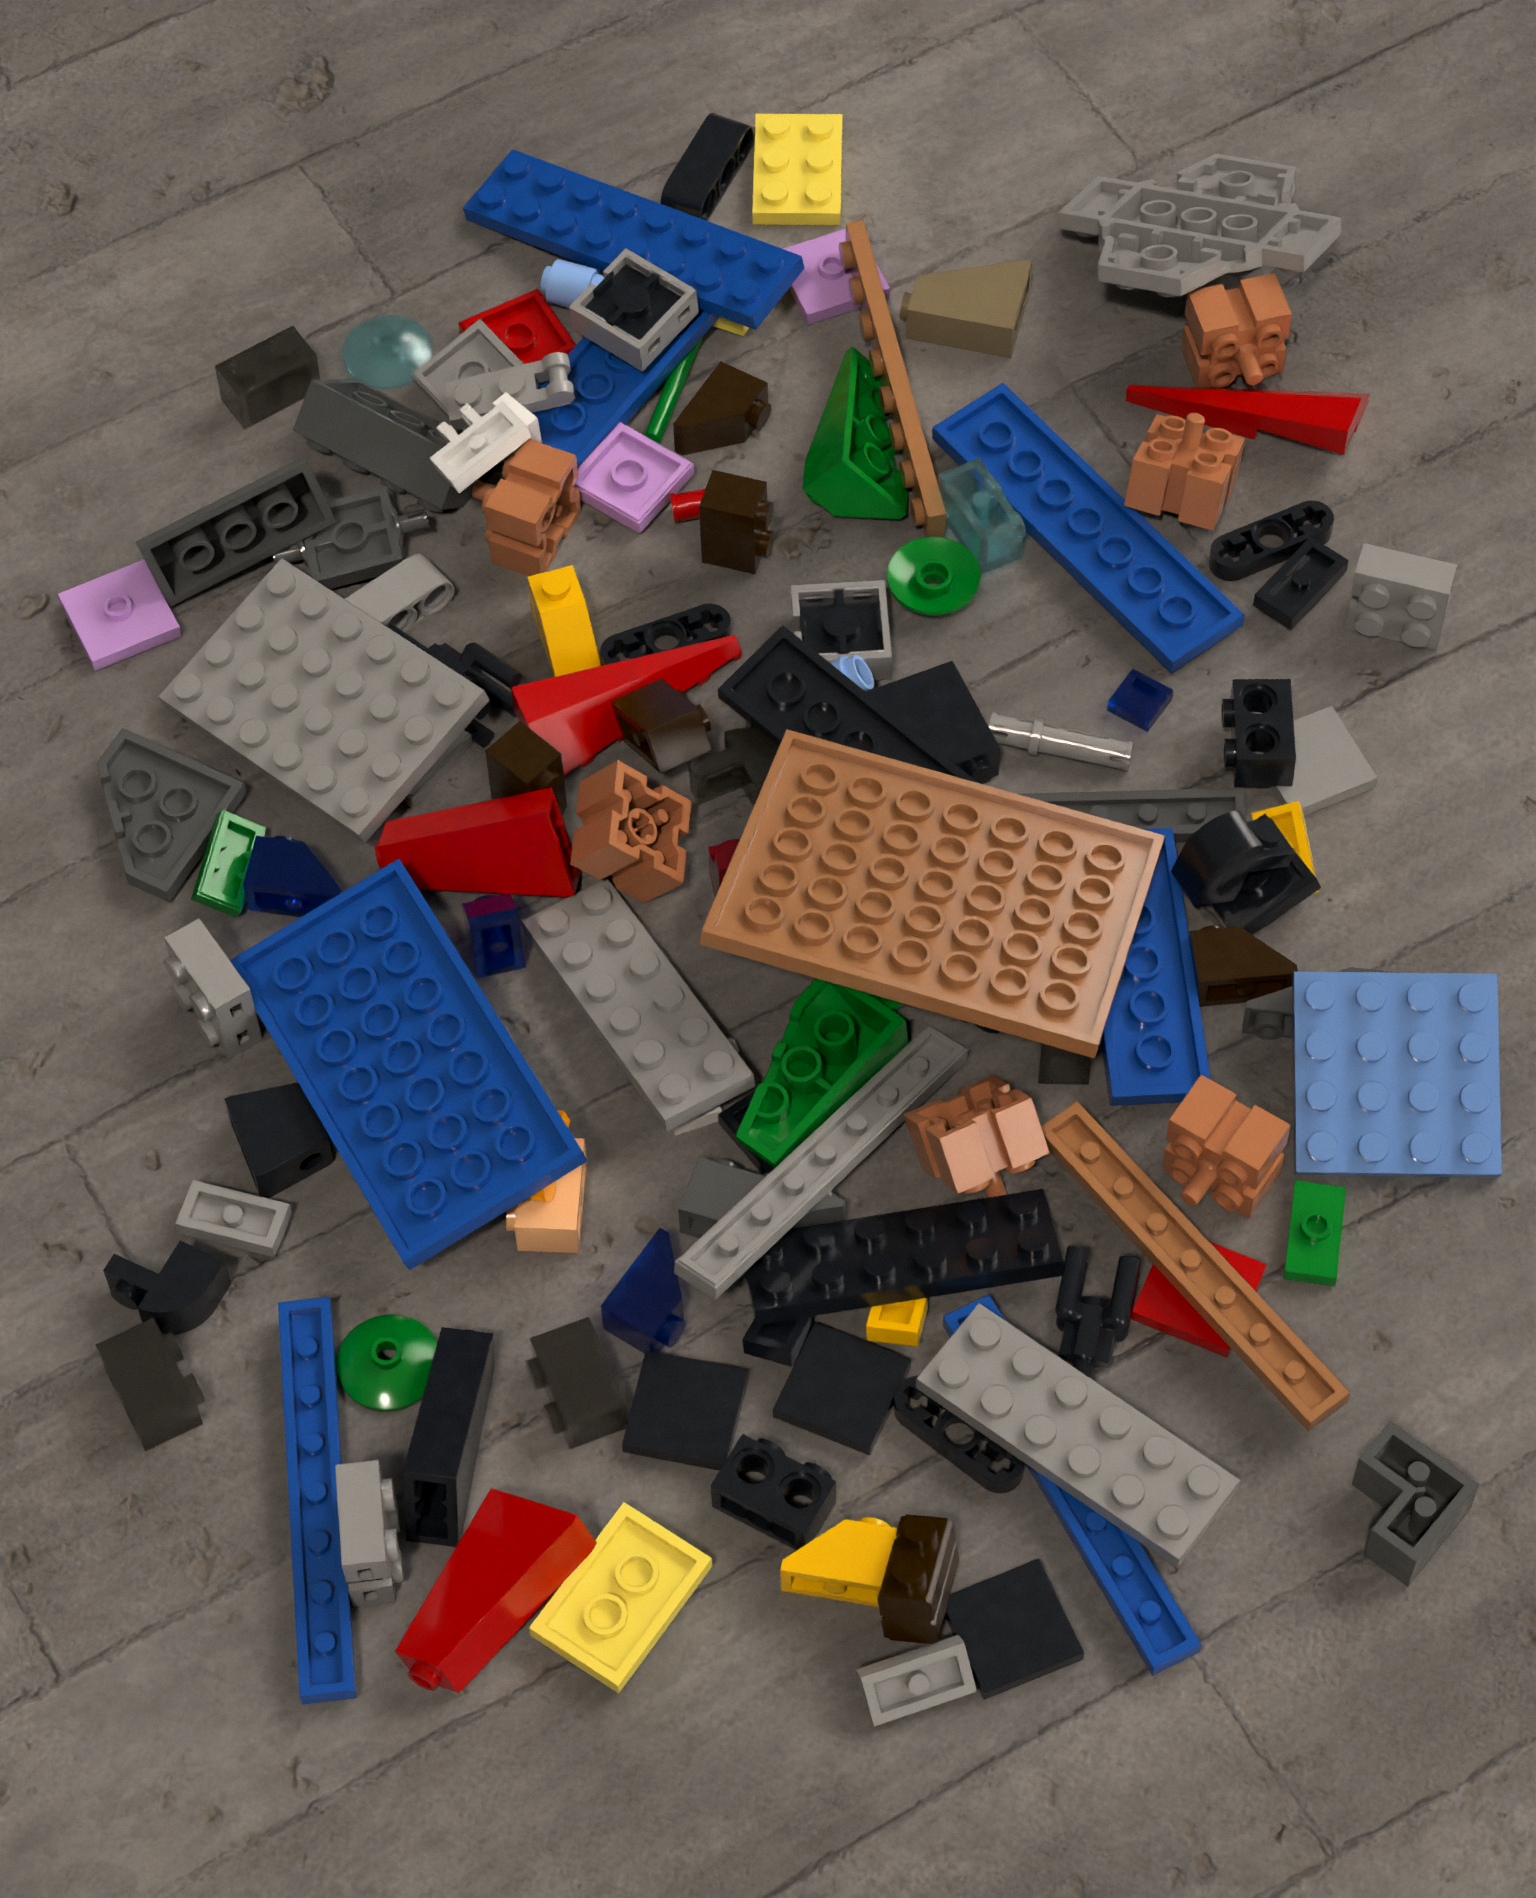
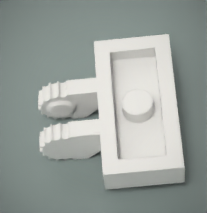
M503 401L482 417L469 404L459 409L461 417L469 427L459 435L445 421L436 427L447 445L429 459L438 472L458 493H461L532 437L526 424Z

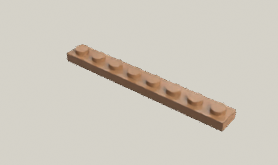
M864 220L846 223L845 242H839L840 260L843 269H851L852 278H849L851 300L853 305H861L862 314H859L861 336L863 341H871L873 349L869 350L871 372L873 377L880 376L883 386L879 387L881 408L883 414L891 413L893 423L889 424L892 448L894 451L901 450L904 461L899 462L902 484L905 489L911 488L914 498L910 499L914 526L922 525L925 537L945 538L946 511Z
M1078 1101L1041 1126L1049 1152L1308 1432L1349 1402L1350 1392Z

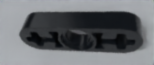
M1305 501L1217 537L1211 545L1209 557L1210 571L1221 580L1237 581L1288 560L1310 536L1322 544H1326L1331 538L1334 514L1322 502ZM1308 520L1310 524L1304 525V521ZM1320 523V527H1319V528H1315V527H1314V525H1317V524ZM1265 534H1275L1281 537L1284 543L1279 547L1269 548L1261 544L1259 538ZM1223 554H1228L1230 556L1222 558ZM1239 557L1238 561L1232 560V558Z
M703 604L608 637L601 645V666L620 662V658L614 656L618 653H622L625 658L629 659L642 657L643 650L642 648L639 649V645L642 644L645 645L646 655L667 651L658 649L653 645L654 640L663 635L673 636L679 641L678 645L672 649L731 636L730 615L726 609L719 605ZM710 623L711 627L717 628V630L709 632L708 628L702 627V625ZM687 629L689 630V637L693 636V640L687 641Z
M918 1376L909 1377L897 1386L894 1394V1414L902 1426L990 1492L1007 1493L1014 1490L1020 1484L1023 1478L1024 1462L916 1388ZM922 1396L927 1397L928 1411L919 1406L913 1411L908 1409V1397L914 1400H918ZM932 1414L938 1418L934 1428H931ZM955 1423L965 1424L973 1431L974 1437L966 1445H952L943 1435L945 1429ZM983 1441L987 1442L986 1455L979 1451ZM988 1457L998 1463L1004 1458L1010 1460V1473L1002 1469L996 1474L990 1472L991 1460Z

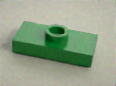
M222 809L216 815L191 900L236 918L243 909L266 827Z
M1295 1180L1283 1279L1335 1287L1346 1187Z

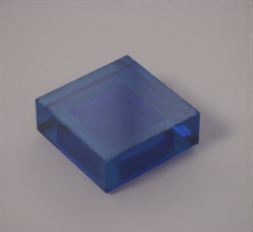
M1132 669L1108 700L1107 711L1148 732L1171 702L1173 689Z

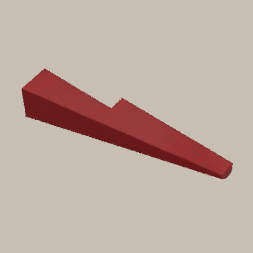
M1131 384L1127 387L1125 401L1186 419L1190 413H1198L1205 418L1204 425L1222 428L1230 433L1255 440L1258 431L1263 430L1344 455L1353 432H1356L1369 402L1370 394Z
M731 635L511 687L513 709L519 721L562 754L565 776L579 765L582 768L594 761V755L613 741L617 740L619 743L623 741L622 733L610 701L660 678L675 690L681 689L683 692L695 684L700 687L710 680L712 672L731 659L735 662L741 658V650L736 635Z

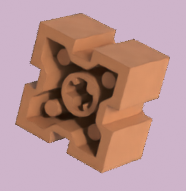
M1275 273L1240 280L1239 288L1225 290L1223 284L1195 289L1187 293L1185 317L1189 325L1183 327L1181 352L1195 387H1225L1235 380L1236 375L1243 374L1248 385H1256L1263 378L1283 373L1287 350L1283 339L1289 337L1292 313Z
M1198 413L1188 414L1186 420L1177 416L1156 414L1147 432L1146 441H1142L1133 458L1124 506L1160 516L1162 510L1179 515V522L1213 531L1222 514L1224 502L1227 503L1236 485L1245 438L1232 435L1229 431L1222 428H1211L1206 433H1202L1205 418Z
M528 439L519 447L516 454L511 453L507 457L502 472L503 479H500L497 486L478 480L472 488V497L483 501L482 513L486 516L487 524L485 540L489 542L491 563L527 576L547 572L557 554V545L560 539H566L579 517L581 505L579 489L573 488L578 479L576 455Z
M617 760L581 780L579 783L576 815L580 817L584 826L574 831L570 864L599 880L611 875L616 889L645 904L682 885L684 882L687 850L677 844L679 838L688 834L691 800L664 785L653 790L646 787V775Z
M995 1075L957 1090L959 1095L946 1101L937 1099L903 1114L921 1168L936 1179L941 1177L943 1184L957 1194H971L984 1189L987 1198L1006 1195V1189L999 1170L1005 1168L1007 1173H1019L1031 1168L1035 1164V1159L1050 1153L1032 1098L1018 1089L1010 1090L1009 1084Z
M1200 1075L1169 1119L1166 1140L1170 1142L1164 1151L1162 1169L1167 1171L1174 1181L1185 1186L1180 1195L1187 1204L1197 1206L1208 1189L1213 1191L1211 1197L1219 1207L1229 1212H1239L1250 1219L1281 1174L1285 1156L1282 1151L1287 1145L1291 1124L1257 1105H1254L1252 1109L1236 1101L1237 1094Z

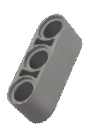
M414 554L345 598V600L386 627L395 625L405 633H408L447 606L454 595V586L425 555Z

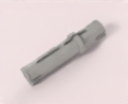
M992 712L989 729L997 743L1027 749L1028 755L1038 756V753L1041 752L1121 769L1125 772L1128 771L1134 741L1129 740L1128 742L1045 724V719L1038 717L1035 718V721H1029Z

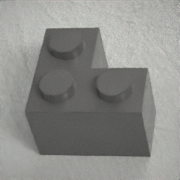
M1391 1420L1360 1456L1352 1482L1354 1487L1387 1510L1371 1529L1364 1555L1409 1587L1469 1513L1479 1483Z

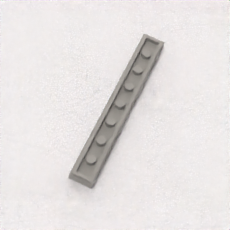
M928 1025L675 1261L674 1274L713 1300H716L905 1121L903 1114L917 1109L967 1062L968 1049Z

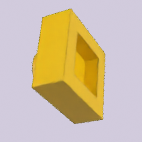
M928 1298L871 1307L866 1324L867 1341L918 1347L928 1311Z

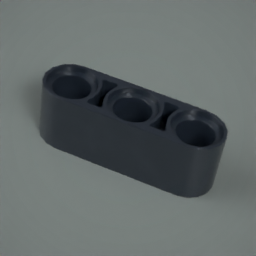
M710 113L669 176L662 192L660 204L708 221L750 152L754 138L753 127Z

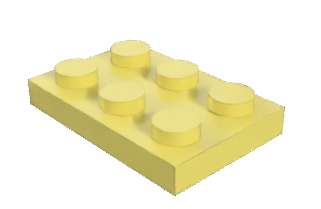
M756 114L753 225L841 224L842 114Z
M623 1502L596 1538L597 1544L593 1551L562 1583L529 1627L531 1637L618 1694L713 1567L711 1557Z

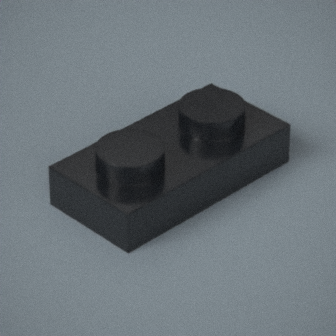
M1310 536L1255 593L1253 606L1291 630L1346 573L1349 560Z

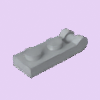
M562 352L550 353L540 361L444 382L449 421L455 430L469 427L462 419L459 411L465 404H469L482 417L493 409L492 403L505 392L531 413L570 404L575 399L573 383L568 381L567 378L571 371L569 356ZM550 380L546 388L539 389L538 383Z

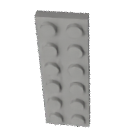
M608 878L521 921L526 937L667 1132L755 1087L752 1071Z
M980 1303L916 1379V1388L1176 1568L1184 1561L1239 1489L1240 1479Z

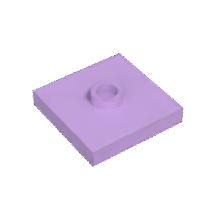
M846 229L783 248L784 250L801 255L805 269L790 286L789 291L807 325L861 308L860 304L853 305L849 291V278H852L851 269H843L840 260L839 242H845ZM876 264L886 300L890 299V287Z
M620 422L577 468L578 479L573 488L579 489L581 501L640 534L671 500L670 494H677L694 475V464Z
M145 560L58 593L60 604L94 671L182 636L180 626Z

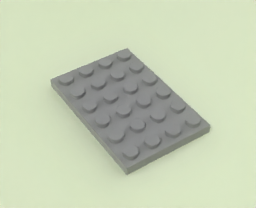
M282 558L158 696L165 707L364 844L489 701L483 689Z

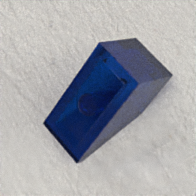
M256 836L243 882L249 911L302 917L342 893L341 888L305 842L296 841L287 836Z
M511 894L499 896L484 895L474 901L462 903L465 930L477 978L526 968L519 913Z
M662 1228L658 1229L601 1305L603 1329L644 1354L646 1350L660 1353L664 1346L672 1347L680 1338L686 1325L683 1316L682 1294L678 1276L674 1274L675 1261L667 1231Z

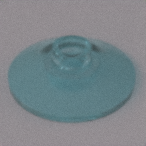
M397 315L377 316L360 323L349 333L343 346V359L348 372L354 378L375 388H395L411 383L413 379L410 374L433 355L432 341L424 327L412 319Z

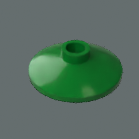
M923 537L906 543L892 556L887 569V583L893 597L905 608L930 616L950 614L965 607L977 594L981 581L980 566L973 553L961 543L944 537ZM935 583V584H938V585L932 586V585H928V584Z
M389 1314L365 1320L348 1333L339 1348L336 1368L340 1384L345 1393L354 1402L370 1410L393 1412L411 1407L423 1398L437 1341L427 1327L407 1316ZM383 1351H396V1355L390 1360L378 1358V1354Z

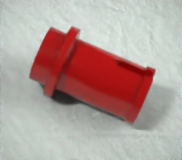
M705 489L670 494L675 523L700 518L699 505Z

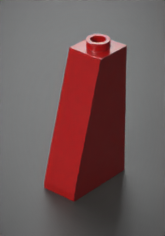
M552 787L387 821L380 841L375 845L376 860L380 869L399 858L417 888L425 890L568 897L575 895L581 873L580 869L570 864L572 842Z
M491 1488L395 1650V1653L409 1669L407 1676L420 1687L430 1691H435L439 1686L460 1693L593 1551L597 1542L578 1515Z

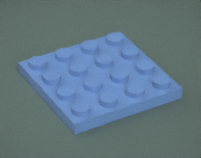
M1293 972L1294 1175L1499 1178L1502 1175L1498 974Z

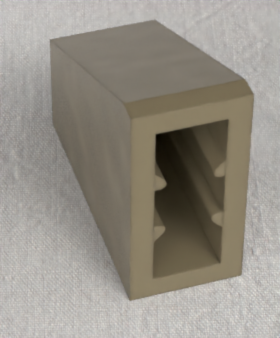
M1018 260L918 275L912 293H904L900 308V319L907 320L906 339L1011 358L1030 293L1032 261Z

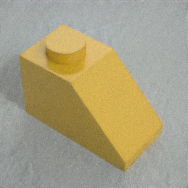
M573 565L528 576L531 612L554 677L601 666L586 601Z
M870 1517L861 1518L858 1521L843 1520L782 1560L780 1569L781 1591L879 1607L878 1595L893 1542L897 1539V1528L890 1527L883 1520Z

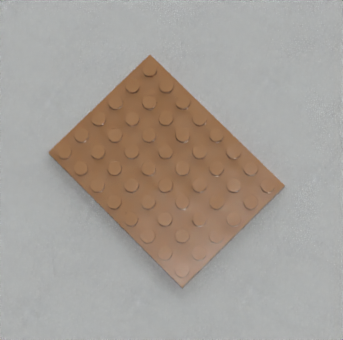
M787 729L703 925L699 945L1095 1059L1158 863L1165 835Z

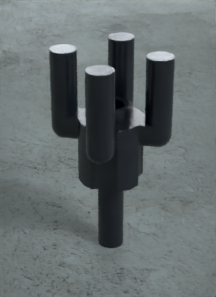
M395 625L388 627L483 689L491 702L513 717H517L513 709L512 692L482 673V670L510 689L519 685L522 680V673L477 643L467 644L462 654L446 643L441 645L434 643L427 648ZM487 702L475 716L478 720L483 719L488 714L490 704ZM474 718L464 729L472 734V741L482 748L488 746L494 737L493 731Z
M1068 1246L1055 1307L1057 1315L1056 1326L1063 1332L1058 1357L1073 1363L1072 1366L1092 1378L1093 1368L1110 1367L1114 1343L1125 1340L1128 1335L1131 1311L1134 1305L1139 1278L1138 1268L1140 1260L1130 1256H1119L1111 1302L1098 1297L1082 1296L1088 1263H1086L1088 1250L1081 1247Z

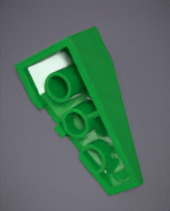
M853 346L845 352L806 456L802 490L805 491L813 503L823 506L833 516L901 519L907 514L908 488L905 489L903 487L900 470H897L895 455L901 452V450L894 451L890 440L887 419L891 417V413L883 414L880 404L879 387L883 386L880 376L873 377L869 360Z
M816 978L795 1001L789 1014L790 1021L780 1042L777 1041L772 1052V1062L763 1082L757 1086L736 1134V1140L772 1167L776 1168L909 1044L905 1019L868 993Z

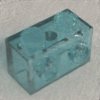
M980 457L938 474V486L946 511V523L959 543L968 548L976 557L981 574L1020 559L1022 555V539L1026 536L1024 522L1019 513L1013 509L1003 494L999 482L992 477Z

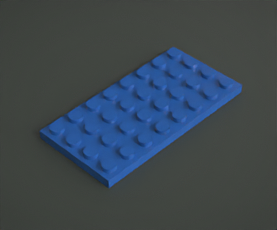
M399 858L230 960L250 988L254 1007L409 1271L588 1161Z

